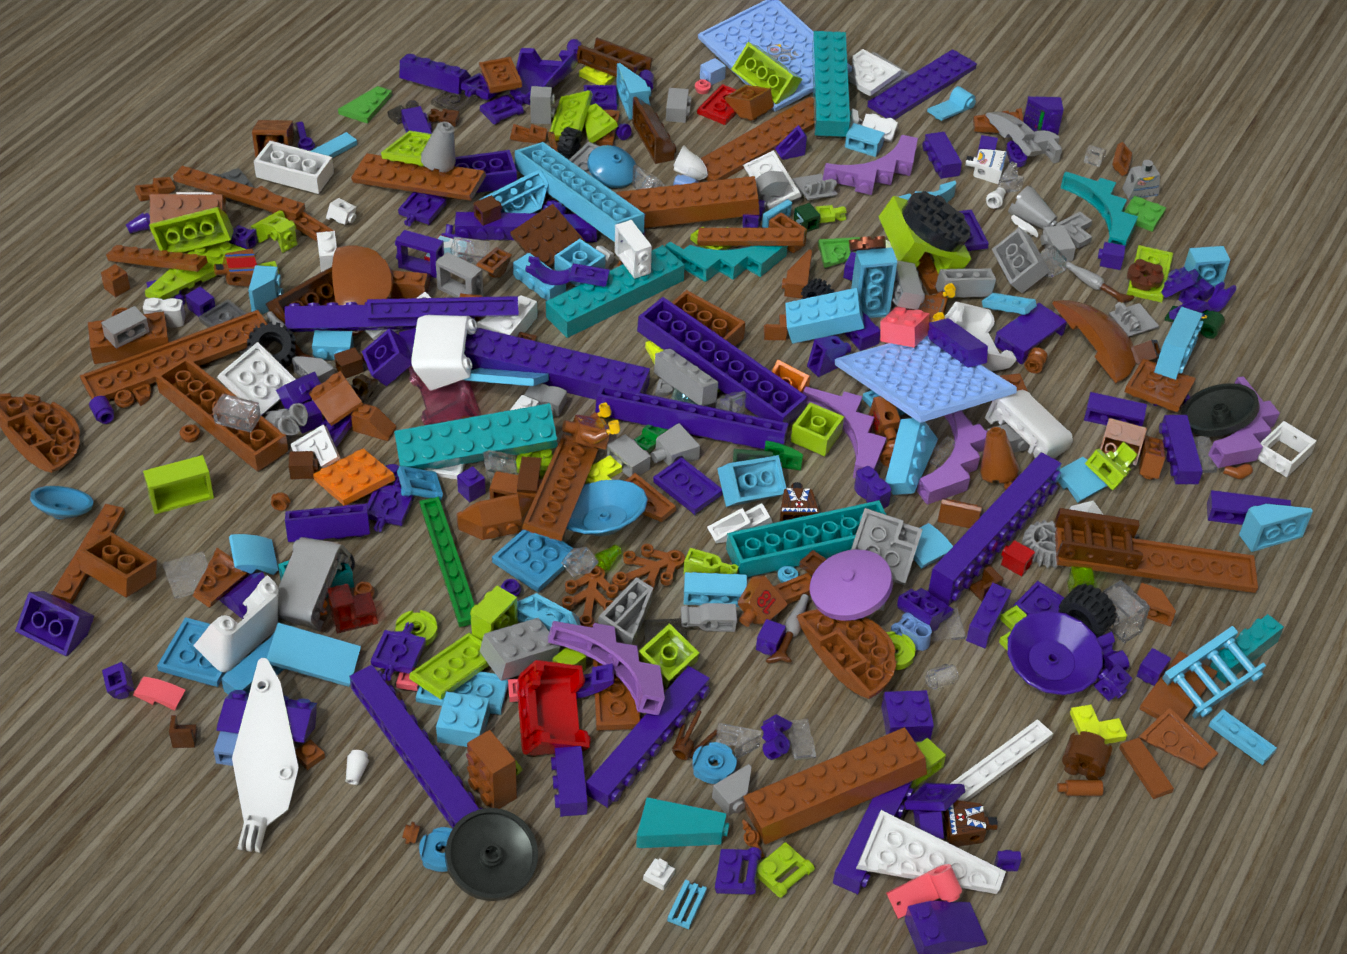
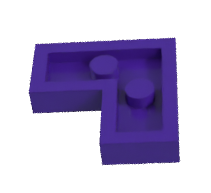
M1185 267L1172 270L1168 274L1161 293L1166 298L1195 284L1199 273L1196 269L1188 272Z

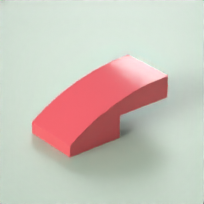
M143 677L133 696L152 705L156 701L175 711L184 695L185 689L159 679Z

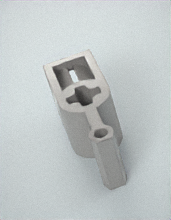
M705 603L699 607L682 606L680 609L682 627L699 626L704 631L735 632L737 623L736 604Z

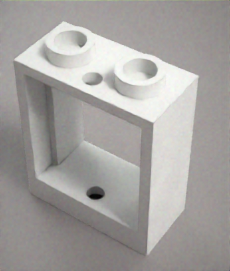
M632 220L615 225L616 255L634 279L650 274L651 244Z
M1283 421L1260 443L1263 448L1257 459L1283 476L1288 477L1312 454L1316 440ZM1278 441H1281L1299 452V454L1292 461H1289L1270 448Z

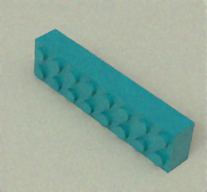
M814 31L812 66L815 135L846 137L850 126L846 32Z
M662 245L651 252L650 274L634 279L625 265L622 264L610 270L606 287L583 283L546 301V318L566 338H569L684 281L685 264Z
M550 403L394 431L400 466L422 470L440 469L459 464L551 449L558 446Z
M878 500L727 533L726 550L732 564L739 566L738 574L747 575V577L777 571L784 566L795 567L799 566V562L812 550L826 559L840 552L851 550L865 508L885 515L886 513Z

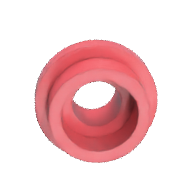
M704 79L695 83L697 93L707 94L711 89V83Z

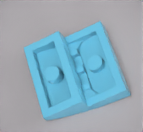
M1084 457L1061 468V476L1058 479V483L1063 490L1068 488L1077 503L1108 486L1085 465L1087 459Z
M929 523L920 527L923 530L914 555V560L921 569L943 558L953 547L948 539Z
M233 534L229 536L235 568L250 574L256 569L272 575L278 571L271 539L248 534Z

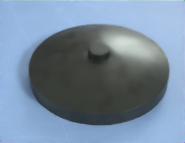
M1235 383L1218 384L1205 388L1191 396L1183 405L1181 415L1188 416L1192 433L1208 437L1222 436L1236 432L1250 424L1257 416L1260 404L1255 391L1245 385Z
M484 808L467 814L453 827L445 847V862L449 875L462 891L481 900L496 901L517 894L528 884L537 866L538 847L531 829L517 815L503 809Z

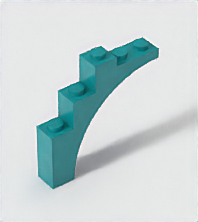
M1065 171L1061 189L1078 195L1096 208L1106 222L1109 231L1108 243L1125 245L1126 249L1135 230L1138 216L1124 212L1127 199L1113 195L1116 182L1104 178H1099L1098 181Z

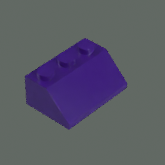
M45 591L29 592L15 632L64 656H69L88 635L94 615Z

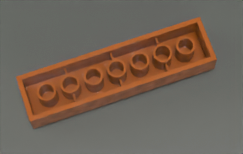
M755 176L616 192L617 195L645 214L644 228L743 217V215H760Z
M183 358L156 375L159 393L257 472L288 452L285 434H282L278 428L189 358Z
M904 727L743 796L746 813L766 845L927 775L926 758Z

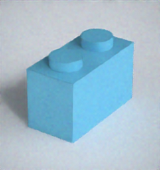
M853 123L846 134L845 148L876 157L883 147L885 132Z
M314 331L312 343L313 357L322 358L323 360H334V354L351 349L354 346L352 331Z

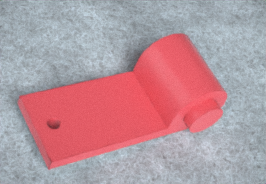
M944 864L887 892L886 895L899 919L906 915L907 907L910 905L934 901L938 898L947 900V902H953L960 897L959 894L962 893V888L951 864Z

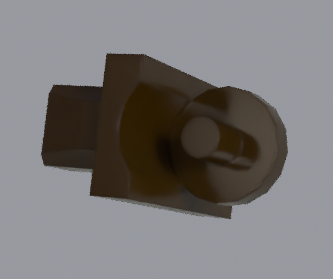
M360 374V376H356L352 380V388L363 403L373 394V390L378 384V379H371L364 374Z

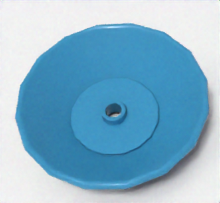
M601 480L585 484L567 529L594 536L614 534L634 522L645 511L648 501L645 491L636 484L623 480Z

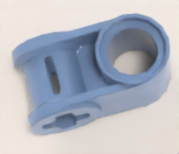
M904 613L902 619L891 626V631L896 632V635L902 636V634H905L911 638L916 650L923 651L929 648L932 629L928 624L920 621L912 614Z

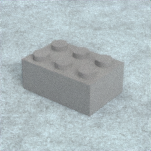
M1020 227L992 249L1009 283L1021 293L1025 292L1050 272L1031 236Z
M535 618L485 633L480 653L500 681L520 675L535 660L553 662V657L558 654L560 645L548 643L549 631L539 618Z

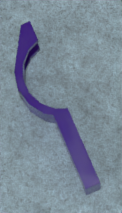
M532 256L528 258V262L531 263L530 266L526 265L525 268L527 273L549 285H563L569 281L606 287L610 273L609 269L574 263L566 270H551L545 267L538 257Z
M1220 282L1215 285L1214 293L1208 302L1192 298L1171 310L1169 318L1175 320L1181 307L1199 313L1205 310L1219 312L1235 293L1236 286L1233 285L1223 289L1225 283Z

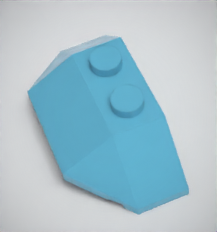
M538 169L483 198L492 195L501 203V213H535L542 208L549 183L542 171Z
M537 593L517 601L518 621L520 623L539 618L549 632L553 621L581 626L579 617L575 613Z

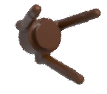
M700 710L697 711L684 737L686 724L684 723L681 726L676 742L672 747L673 754L681 760H687L689 757L693 759L696 749L700 746L703 748L720 732L719 729H716L694 748V742L689 737L701 715Z

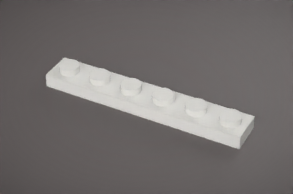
M1037 719L950 783L964 784L966 792L958 800H970L1052 739L1053 733Z

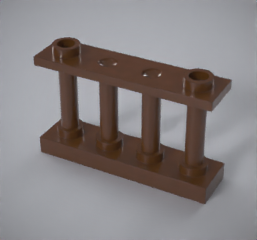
M598 37L595 40L593 49L580 45L577 50L578 63L617 77V63H621L635 74L637 70H651L653 58Z
M1059 508L1054 526L1055 528H1064L1065 541L1062 540L1057 557L1132 569L1138 568L1143 553L1133 551L1132 538L1135 537L1139 529V520ZM1072 530L1084 531L1085 544L1073 542ZM1092 533L1104 535L1105 547L1093 545ZM1112 535L1123 537L1125 550L1113 548Z

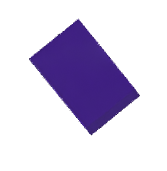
M798 125L775 150L783 160L803 156L806 151L807 136Z

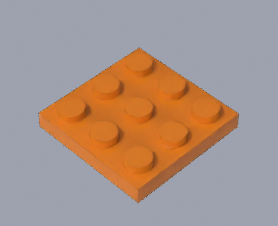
M364 448L313 474L314 480L343 506L395 480L394 473Z

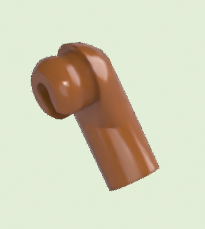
M1243 464L1237 468L1226 466L1223 474L1236 479H1243L1252 474L1253 467L1250 464Z

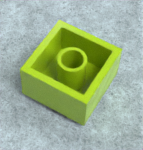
M810 402L792 426L791 442L826 456L842 433L844 416Z
M499 586L487 592L484 599L478 605L476 604L470 612L472 635L482 641L485 633L518 624L517 597Z
M669 623L639 650L638 657L639 662L660 665L662 683L668 689L688 666L692 667L698 662L699 652Z

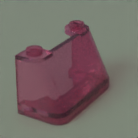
M413 366L409 367L410 382L414 387L417 386L420 389L426 409L422 411L423 416H421L424 425L458 420L462 416H481L470 381L460 380L430 391L414 371Z

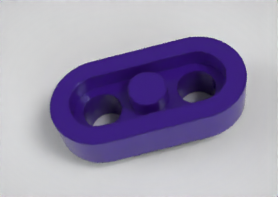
M1009 141L1006 152L1010 164L1014 167L1024 166L1027 161V155L1022 152L1018 144L1014 141Z
M547 201V204H543V210L554 204L561 214H565V206L561 202Z

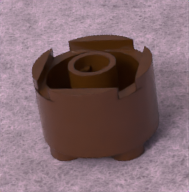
M1081 731L1080 735H1075V732L1072 733L1062 758L1065 772L1071 775H1076L1077 773L1084 775L1088 780H1099L1106 772L1113 750L1111 744L1108 747L1104 743L1105 739L1095 733Z

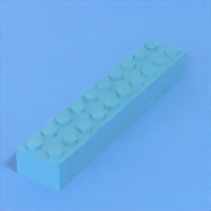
M544 142L515 150V168L518 172L526 176L540 169L549 183L546 192L615 242V225L632 220L641 233H644L645 214Z

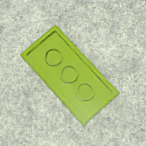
M591 90L561 96L548 135L550 142L560 140L561 132L566 127L582 132L593 96Z
M1138 245L1135 261L1142 259L1146 262L1161 265L1164 278L1159 288L1152 287L1151 290L1147 291L1135 288L1131 285L1130 280L1126 295H1133L1162 303L1164 296L1161 292L1168 278L1173 253Z
M467 633L412 671L409 679L439 699H443L446 692H453L489 666L480 653L482 641Z

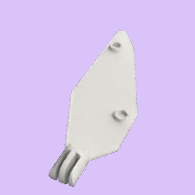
M266 658L258 660L232 756L244 820L237 849L244 850L246 844V851L252 852L255 847V852L257 853L261 851L267 826L288 811L299 769L281 683Z

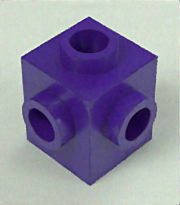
M1117 663L1109 670L1105 668L1099 673V680L1095 683L1094 687L1108 701L1115 696L1119 699L1126 693L1127 689L1125 687L1133 678Z

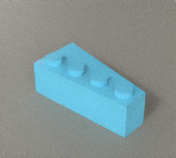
M914 418L901 419L885 480L891 487L893 495L914 493L919 479L922 477L938 441V438L926 422L920 423Z

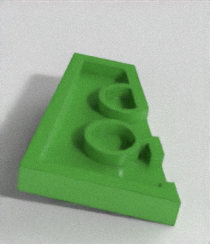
M377 86L340 107L338 114L368 124L392 97V91Z
M860 237L819 239L818 247L824 268L846 262L851 253L849 240L860 239Z

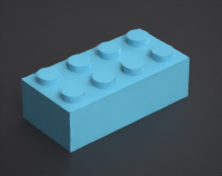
M893 248L856 250L851 289H858L862 311L869 318L886 317L890 313L897 260Z
M857 288L785 303L787 330L792 344L864 329L862 303Z
M1184 307L1180 308L1163 343L1155 373L1175 380L1179 373H1183L1203 325V321H1200L1202 313Z

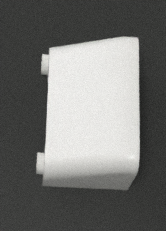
M954 303L945 315V319H951L988 346L987 363L981 365L990 371L1010 368L1017 360L1013 352L1005 350L1000 354L988 333L995 322L991 311L965 303Z
M425 315L418 318L412 353V366L430 391L470 377L472 362L464 354L466 334L472 335L477 329L476 321L470 316Z
M1018 390L1015 394L993 400L985 416V419L990 424L999 421L1000 425L1006 422L1030 445L1028 452L1030 454L1033 452L1035 458L1042 452L1055 459L1068 450L1073 442L1071 432L1025 390Z
M268 575L259 582L257 588L243 602L245 606L247 605V612L243 616L244 619L237 623L230 616H220L210 624L194 644V647L217 670L221 672L232 670L276 630L278 623V586Z

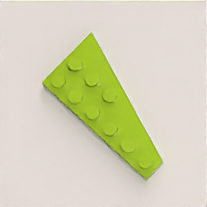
M221 242L193 249L187 254L206 256L208 263L198 272L170 268L145 290V297L166 300L179 294V290L187 287L190 289L194 287L195 283L200 280L202 282L217 276L214 273V264H223L226 253L246 249L229 242Z

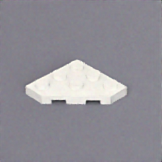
M864 49L853 55L852 63L857 89L869 96L897 78L901 73V69Z

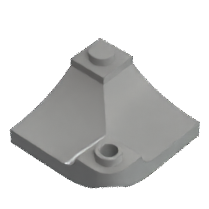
M865 508L851 550H867L878 554L889 565L893 582L905 585L923 529L905 524L903 520Z

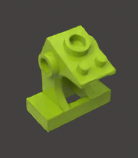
M279 210L251 225L252 229H256L259 243L271 237L274 241H278L282 253L297 246L296 225L292 220L289 221L285 218L283 211Z
M1123 442L1114 453L1110 451L1105 454L1102 450L1096 449L1085 462V465L1112 490H1115L1131 471L1129 467L1138 454Z

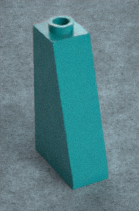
M647 797L637 832L636 847L659 848L721 845L723 836L727 837L730 823H726L727 813Z

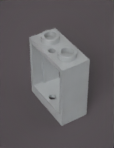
M448 252L438 258L436 261L437 287L439 290L455 298H458L460 293L482 295L483 297L481 268ZM450 272L465 279L466 285L452 279Z

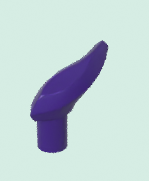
M446 224L445 233L441 234L442 236L472 244L467 239L457 234H452L453 225Z

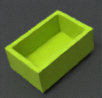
M203 455L143 471L154 514L214 499L210 474Z

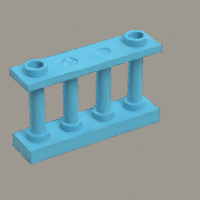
M1233 626L1164 673L1162 678L1167 685L1172 682L1178 683L1196 705L1197 709H1195L1192 715L1194 719L1200 715L1202 717L1207 716L1212 712L1214 705L1250 680L1255 682L1264 675L1262 673L1266 667L1264 662L1255 668L1235 644L1238 631ZM1223 647L1228 648L1248 673L1238 679L1218 655V650ZM1205 659L1212 660L1231 685L1221 691L1201 667V662ZM1189 670L1195 672L1214 697L1204 703L1186 681L1184 674Z

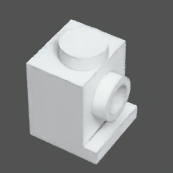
M338 198L330 203L326 219L330 220L333 218L338 223L344 225L348 222L352 224L356 219L355 212L357 207Z

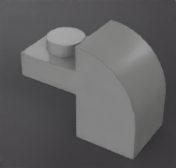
M1035 131L1036 134L1032 139L1042 150L1039 155L1046 154L1052 163H1058L1062 154V148L1058 145L1060 137L1050 131Z
M768 171L756 178L758 199L766 201L767 205L771 195L783 196L789 184L785 174L781 171Z

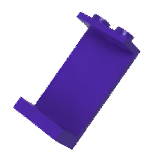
M1037 303V306L1028 314L1020 315L996 332L994 341L996 348L1002 352L1005 350L1012 351L1017 359L1016 361L1021 365L1025 363L1029 350L1054 332L1061 336L1064 335L1067 322L1041 303Z

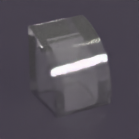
M1090 144L1086 150L1084 163L1100 167L1106 156V149Z

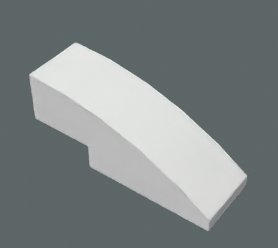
M761 503L746 512L742 508L707 528L716 543H723L727 541V533L767 525L773 522Z

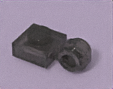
M410 100L407 102L406 108L400 105L387 111L388 117L399 125L402 123L401 110L419 107V103L415 100Z

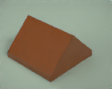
M942 498L937 522L971 528L979 519L982 506Z

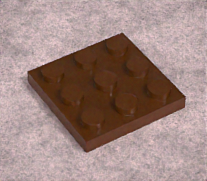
M551 204L510 232V236L526 254L531 253L533 256L538 257L541 262L550 268L555 265L554 256L578 239L585 242L554 204Z

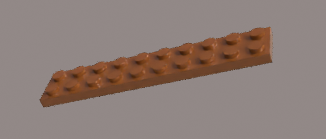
M808 97L700 158L707 168L708 175L704 179L706 181L725 180L744 169V164L773 150L775 151V148L798 125L804 133L814 129V99Z
M255 310L80 375V379L91 400L96 396H105L109 400L115 398L116 393L121 390L131 392L132 389L157 382L156 375L185 357L189 358L197 366L245 349L247 348V339H249L250 332H254L253 328L256 326L260 328L261 323L265 325L267 323L259 310Z
M1057 528L1055 531L1056 562L1060 566L1256 593L1258 590L1254 555L1132 538L1133 551L1143 553L1138 568L1132 569L1057 557V552L1062 540L1065 541L1064 528ZM1072 530L1073 542L1085 544L1084 531ZM1092 533L1093 545L1105 547L1104 535ZM1112 535L1113 548L1125 550L1123 537Z

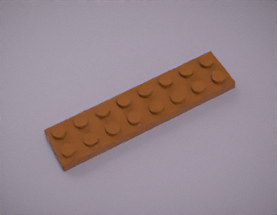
M366 153L351 179L353 183L471 201L485 179L486 173L483 170L456 166L450 171L439 172L440 169L434 168V170H430L418 164L382 159L381 155Z
M562 434L524 520L523 530L562 541L599 448L577 443L572 436Z

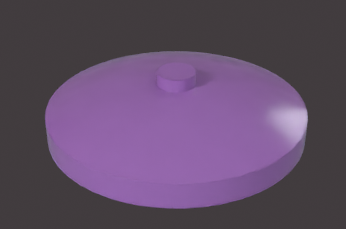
M848 550L831 556L816 569L810 582V594L815 607L825 616L843 621L856 620L872 614L887 601L893 588V576L887 562L878 554L867 550Z

